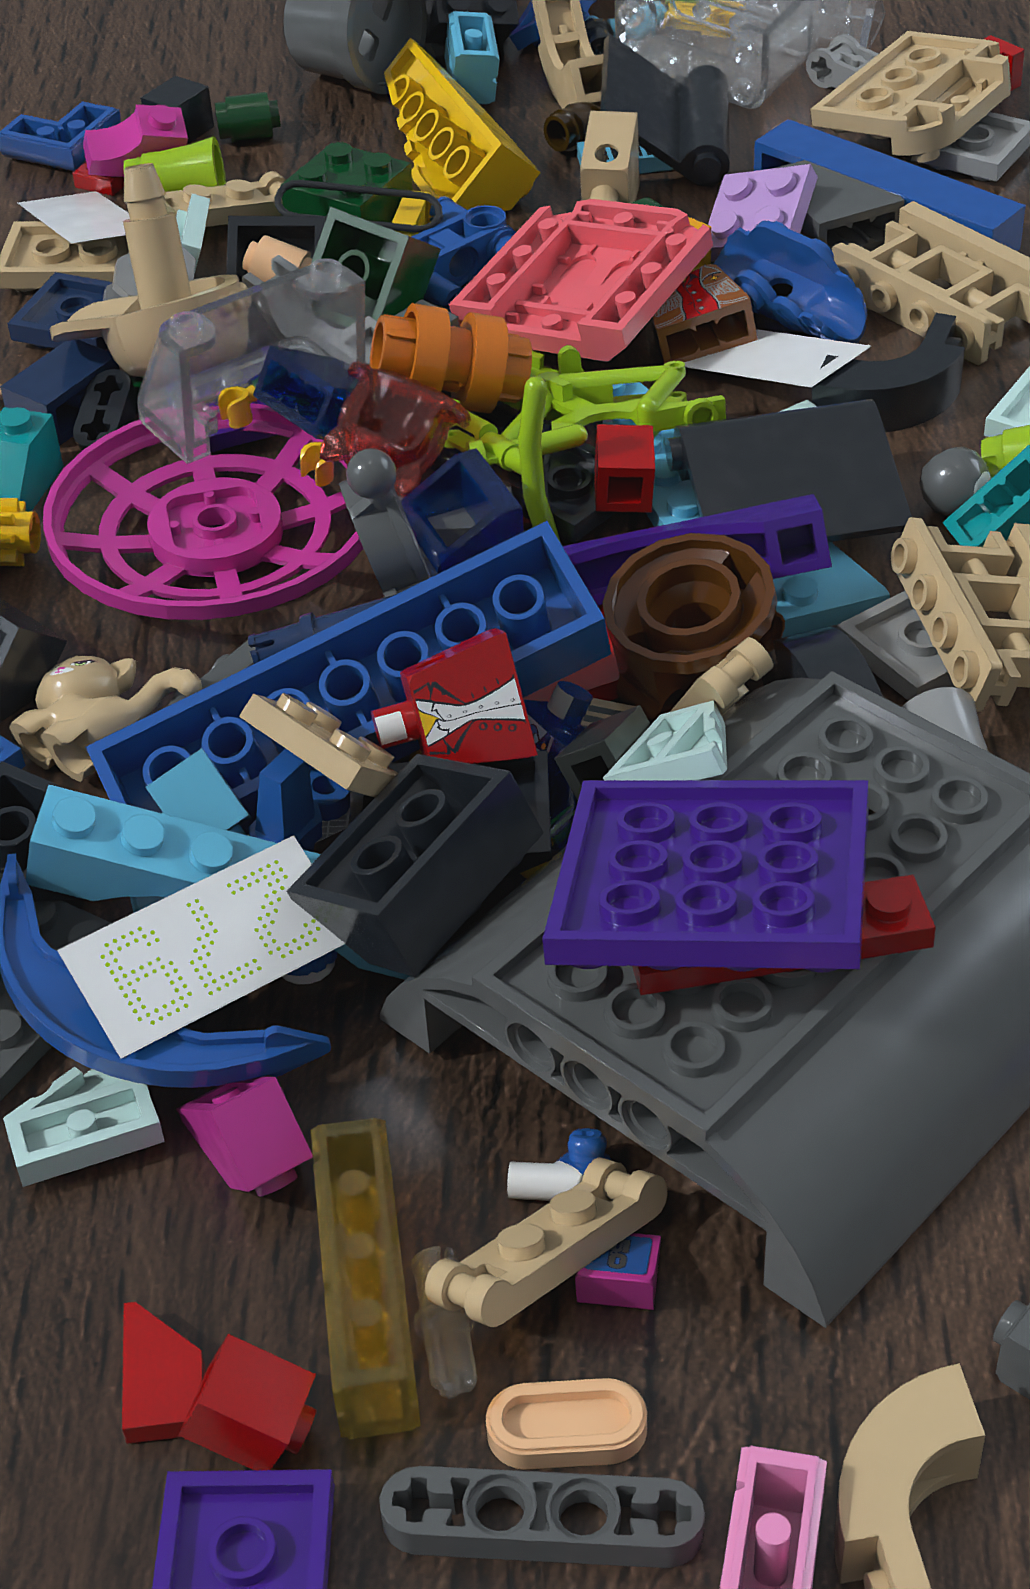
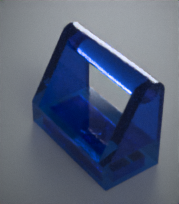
M477 448L455 454L400 501L420 549L438 574L524 532L521 505ZM465 508L476 524L448 547L428 518Z

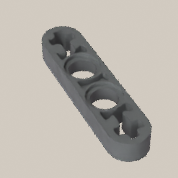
M415 1466L407 1467L393 1474L384 1484L379 1497L383 1529L389 1542L400 1551L414 1555L671 1568L682 1566L691 1561L700 1551L704 1539L705 1512L701 1498L695 1489L683 1481L670 1478ZM456 1498L463 1499L465 1526H453L452 1515H456L454 1499ZM499 1498L510 1499L521 1506L524 1514L518 1524L508 1530H491L482 1525L477 1518L479 1510L485 1503ZM414 1499H429L430 1509L425 1510L422 1522L413 1523L407 1521L406 1511L411 1510ZM587 1502L601 1508L607 1516V1520L602 1528L595 1533L578 1535L564 1528L560 1522L561 1515L573 1504ZM620 1507H631V1535H620ZM660 1511L676 1512L677 1524L675 1535L665 1536L658 1534L657 1522Z

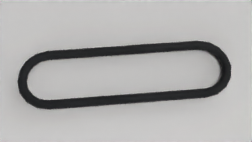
M292 180L283 184L277 190L274 197L275 207L283 216H318L293 213L284 208L282 204L283 194L287 190L297 187L421 199L428 201L435 208L436 214L434 219L425 225L370 221L394 231L420 233L437 226L443 216L442 206L435 197L417 191Z

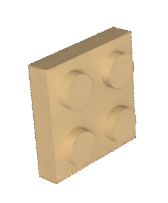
M253 693L239 716L346 790L376 797L398 774L389 767L394 759L389 752L360 736L357 740L339 730L338 728L342 722L338 718L309 701L305 705L286 693H282L278 701Z

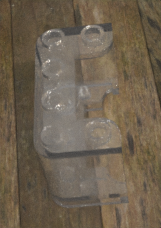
M615 0V38L680 83L695 67L712 65L719 68L726 75L728 81V102L754 109L760 107L807 60L808 55L817 48L821 0H773V9L746 0Z

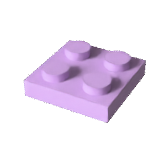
M806 164L725 174L708 225L711 226L713 241L711 261L717 259L729 235L739 227L751 232L758 223L769 220L771 222H780L790 230L800 234L818 178L812 165Z

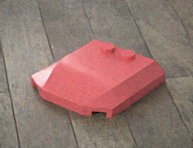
M598 199L577 201L572 212L557 215L552 214L551 206L540 207L449 303L451 313L458 316L459 326H461L464 317L469 312L499 316L505 319L508 333L530 339L532 351L558 354L562 347L572 345L578 350L581 358L608 362L630 344L713 247L711 231L704 224L699 230L690 225L688 214L675 208Z

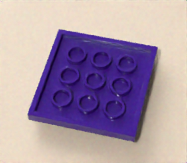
M583 780L542 938L545 965H572L580 969H595L602 966H649L656 970H673L679 967H726L734 971H752L758 968H805L819 973L831 972L837 969H860L869 809L868 780Z

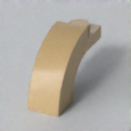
M960 1363L925 1373L897 1388L870 1412L852 1439L842 1467L835 1520V1562L840 1584L864 1579V1589H931L911 1527L910 1517L917 1506L936 1490L952 1483L978 1477L985 1440V1433Z

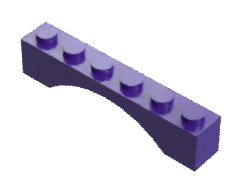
M814 494L562 546L597 606L603 602L610 578L631 555L658 540L689 533L725 535L751 546L770 566L773 579L832 567L823 511Z

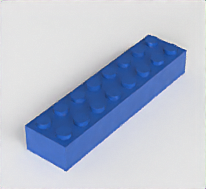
M545 521L86 746V749L109 800L162 813V810L150 795L146 786L202 748L252 817L241 825L244 832L248 835V826L256 820L260 772L285 749L239 717L253 693L276 701L279 700L282 693H286L305 705L308 701L314 703L342 722L338 728L339 730L357 740L361 736L380 746L371 711L407 701L400 672L487 630L497 628L507 634L524 698L611 655L605 618L548 521ZM417 739L385 748L384 750L394 757L391 762L393 763L419 750L420 747ZM322 792V793H319V794H330V793H328V792Z

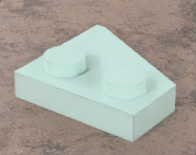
M712 700L659 715L608 771L603 779L701 780L724 774L727 770L725 722L715 701Z
M73 1067L52 1082L51 1087L44 1094L30 1098L3 1118L23 1187L165 1142L147 1084L115 1078L93 1069L83 1075L79 1069Z

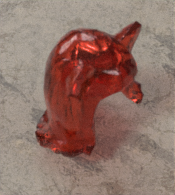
M359 361L352 362L347 370L348 376L358 379L359 382L342 405L337 427L324 437L320 447L319 458L326 462L344 460L348 466L350 459L361 450L369 448L381 450L388 454L395 464L397 475L394 487L398 496L406 497L415 492L420 486L422 475L437 460L447 440L449 429L457 424L462 428H467L470 425L471 416L460 403L435 388L422 385L419 381L409 379L408 376L381 368L374 369L369 364Z

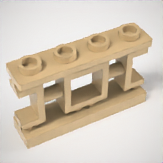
M914 201L900 208L899 223L892 220L886 224L885 242L882 246L871 252L853 242L848 245L839 243L832 247L835 263L840 271L847 274L854 281L856 287L861 290L867 308L924 338L936 313L956 316L954 337L962 338V347H965L964 359L975 365H980L987 361L989 347L996 350L1002 346L1004 323L1016 316L1030 323V257ZM941 278L953 284V286L945 290L933 284L932 281Z
M910 517L901 538H898L892 547L891 566L902 583L911 601V605L916 610L930 637L932 645L936 648L953 685L956 688L967 691L973 697L977 712L983 711L990 695L993 697L996 705L1008 706L1017 687L1030 688V524L1015 523L1007 541H1005L1001 532L990 531L983 547L948 545L938 527L926 526L922 518ZM985 611L1008 612L1012 620L988 618Z

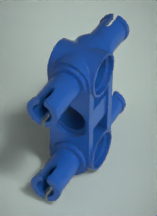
M443 196L437 199L442 206L443 212L440 223L434 228L424 230L411 237L441 248L423 300L437 307L446 308L451 313L449 303L463 290L461 286L470 282L516 232L507 225L506 213L501 208L484 205L467 210L455 203L451 198ZM432 205L429 214L435 217V208Z

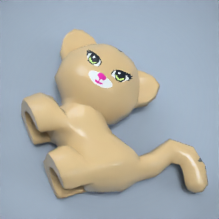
M75 656L54 666L44 675L37 688L35 698L38 709L24 712L12 721L9 728L30 760L46 770L57 765L62 772L72 779L81 782L96 771L86 746L143 719L170 693L179 691L188 697L202 690L201 680L189 669L174 667L153 675L138 693L127 700L119 696L132 687L137 661L125 658L109 664L106 660L99 657Z

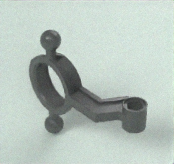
M369 448L357 452L350 459L346 470L347 480L340 482L339 486L370 565L384 596L388 597L411 588L443 571L436 563L423 557L394 487L397 472L393 460L385 452ZM411 754L397 761L399 763L409 762V757Z

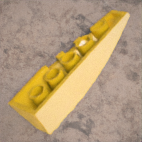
M410 38L386 69L384 76L392 105L399 109L400 112L396 120L399 130L407 138V142L403 145L406 156L413 160L414 168L411 170L413 181L421 191L431 192L432 196L436 199L443 196L449 197L467 210L484 205L496 206L503 211L512 210L516 203L530 192L535 179L541 172L474 98L416 41Z

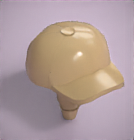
M153 163L124 168V202L127 203L130 219L124 220L123 225L138 295L92 303L79 309L67 322H60L51 326L50 334L52 341L55 342L103 337L114 361L129 376L148 379H175L211 371L234 357L242 342L244 333L243 302L247 298L248 289L246 284L239 282L237 275H218L188 280L175 212H167L164 197L166 192Z

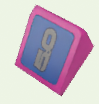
M633 1233L576 1272L577 1302L653 1310L661 1236Z

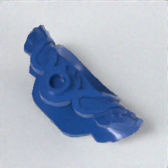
M769 220L761 221L751 232L739 227L729 235L714 265H717L748 294L753 313L762 314L778 321L786 328L793 331H801L813 337L856 344L861 340L867 328L866 303H864V296L861 290L856 287L854 281L847 274L840 271L834 261V254L826 243L792 231L780 222H771ZM785 283L792 286L793 290L788 297L777 296L771 286Z

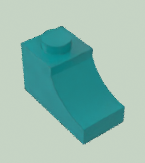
M1030 445L1022 450L943 522L959 545L983 547L990 531L1001 532L1005 541H1007L1015 523L1030 524Z

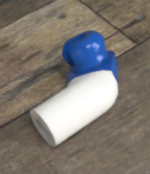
M591 1128L573 1131L568 1140V1153H565L555 1163L510 1161L507 1183L508 1198L550 1201L555 1195L570 1190L582 1182L587 1166L594 1159L601 1157L610 1160V1156L605 1153L607 1148L605 1135L599 1130Z

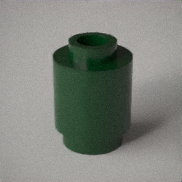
M267 92L225 97V102L214 103L220 139L231 138L233 143L272 138L273 128L281 127L277 100L269 101Z

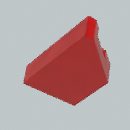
M124 1303L122 1431L126 1444L179 1438L180 1430L205 1375V1362L202 1350L138 1303Z

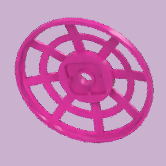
M218 403L170 410L131 422L104 435L82 450L64 467L51 486L44 505L43 529L52 561L64 578L82 593L107 606L132 614L155 618L207 620L234 617L269 609L299 598L335 577L349 566L364 549L356 531L336 553L320 552L330 534L331 515L347 508L341 491L326 497L323 489L316 486L314 479L308 475L301 477L300 470L295 468L300 461V453L304 445L312 442L326 443L329 439L333 438V436H324L331 434L315 432L308 425H313L311 426L312 428L319 429L323 428L314 426L328 427L336 433L339 432L337 430L339 428L330 423L322 422L323 420L319 418V423L286 419L289 418L287 416L298 420L303 418L307 421L315 420V417L310 414L287 412L278 406L251 403L253 420L241 431L269 433L290 438L276 459L273 460L245 454L211 455L206 432L231 428L228 419H221ZM315 429L316 431L326 432L325 430ZM183 436L186 438L190 459L160 467L140 477L133 483L109 468L118 460L143 448ZM352 438L341 448V451L334 459L347 469L350 459L363 449ZM240 471L261 474L262 476L254 483L239 478H216L215 472ZM189 476L194 478V482L187 483L170 491L161 499L150 494V492L170 482ZM91 481H94L116 496L102 516L99 535L64 532V525L71 506L81 491ZM284 482L300 492L310 504L281 513L279 502L273 494ZM132 507L148 515L147 526L149 535L117 536L120 523ZM315 521L313 534L303 550L279 545L284 530ZM213 525H222L219 527L210 528V526ZM66 550L102 553L104 561L112 572L129 585L117 590L87 576L70 562ZM153 552L156 558L164 565L144 577L132 569L120 554ZM262 561L284 566L265 577L249 583L240 584L237 572L249 569ZM302 569H311L295 579L279 584ZM183 575L215 576L217 588L186 589L168 585ZM153 594V595H156V596H159V597H162V598H169V599H176V600H163V599L150 598V597H148V596H150V595Z

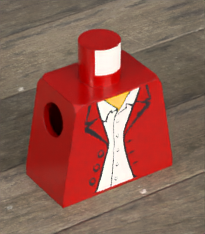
M497 628L487 630L400 672L407 701L371 711L376 735L382 749L418 739L422 755L470 764L529 758L538 755L507 634Z

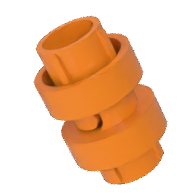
M415 303L409 305L404 317L384 314L378 318L370 351L371 379L379 381L381 384L395 386V394L398 401L433 406L437 402L441 391L451 392L452 399L460 401V407L471 412L490 414L495 409L498 401L517 403L522 400L524 386L530 378L532 366L530 339L508 333L507 324L503 317L469 312L464 317L461 326L456 327L450 326V317L446 308Z

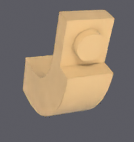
M532 0L541 41L538 46V52L553 96L561 108H565L568 104L586 101L601 107L603 54L594 55L591 49L580 1Z

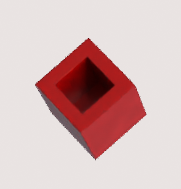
M597 424L594 466L596 511L652 512L655 479L653 425Z
M228 1334L206 1370L178 1436L252 1470H271L284 1450L296 1455L307 1437L316 1414V1409L306 1405L305 1401L316 1374Z

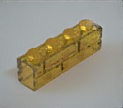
M370 1118L318 1125V1127L311 1129L325 1288L332 1389L341 1437L354 1439L412 1431L421 1426L386 1121Z

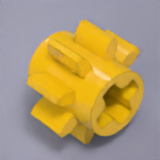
M0 498V566H24V553H37L40 547L41 524L39 516L35 511H26L25 501H19L18 498Z

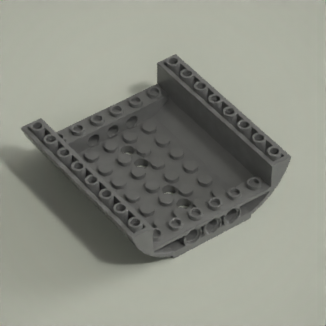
M833 671L823 679L800 677L774 681L748 694L722 716L726 732L727 770L722 775L701 780H868L869 809L875 813L868 815L865 882L914 874L936 926L933 948L861 959L860 969H837L824 973L800 969L640 996L632 966H602L595 969H580L572 965H545L542 938L560 873L565 847L552 860L545 863L444 947L437 957L425 966L416 977L410 976L387 996L379 1015L380 1020L429 1054L460 1027L465 1026L766 1230L764 1286L825 1328L1030 1107V773Z

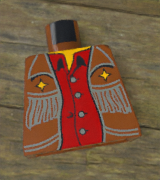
M714 264L693 269L653 316L663 365L670 361L688 362L758 340L748 294Z

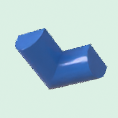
M82 101L60 121L20 114L0 131V152L5 157L75 171L86 161L83 147L85 130L105 129L121 123L120 111L113 107Z

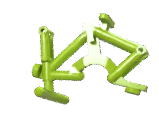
M566 345L558 352L559 374L545 372L538 376L530 377L526 381L522 411L501 434H498L496 426L460 407V401L456 399L443 400L438 404L439 415L442 418L475 436L474 438L461 430H448L442 433L443 446L446 448H456L465 453L472 475L487 473V466L493 464L507 471H514L520 474L522 477L524 502L532 527L548 521L559 541L560 538L545 493L542 456L583 445L588 437L584 426L601 420L631 419L636 425H653V435L655 438L661 431L674 429L675 426L726 419L725 398L722 395L687 401V394L685 392L673 391L686 375L685 363L682 361H670L658 366L582 372L580 353L572 345ZM656 381L646 394L613 396V384ZM544 420H552V430L542 432Z

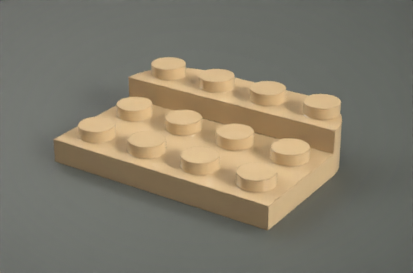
M907 31L810 109L812 126L830 128L835 133L858 132L870 134L875 139L891 137L893 155H911L912 160L916 162L935 160L940 155L939 149L961 138L964 133L984 118L1001 101L1010 96L1008 56L1000 54L999 43L995 41Z

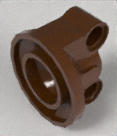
M689 533L658 540L631 555L610 578L602 604L607 630L619 670V679L616 686L617 695L627 705H640L649 722L653 723L659 715L670 712L700 676L712 666L719 664L747 637H751L759 642L768 654L774 649L772 640L782 638L785 620L783 615L776 611L778 602L770 566L751 546L725 535Z

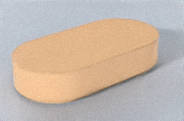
M602 1378L516 1384L498 1393L487 1409L486 1429L488 1443L493 1454L501 1462L517 1469L529 1470L618 1464L633 1457L643 1446L647 1436V1408L642 1396L634 1387L617 1379Z

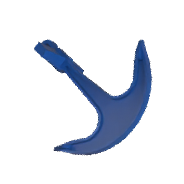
M285 748L260 772L256 820L248 826L249 836L279 843L294 835L303 850L314 852V844L322 837V821L338 819L347 813L350 808L351 791L346 790L317 769L312 768L309 770L308 763ZM328 792V793H330V794H319V793ZM7 854V862L0 883V972L9 996L26 1022L47 1043L67 1057L106 1075L135 1083L161 1087L195 1088L220 1086L267 1075L281 1076L329 1053L331 1050L330 1039L327 1036L278 1025L271 1026L266 1030L201 1033L182 1027L120 1059L58 951L50 948L40 935L31 889L17 862L16 854Z

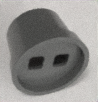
M286 0L284 10L286 43L294 61L308 72L347 80L354 87L366 91L389 94L384 72L407 41L412 38L424 49L427 33L425 0Z

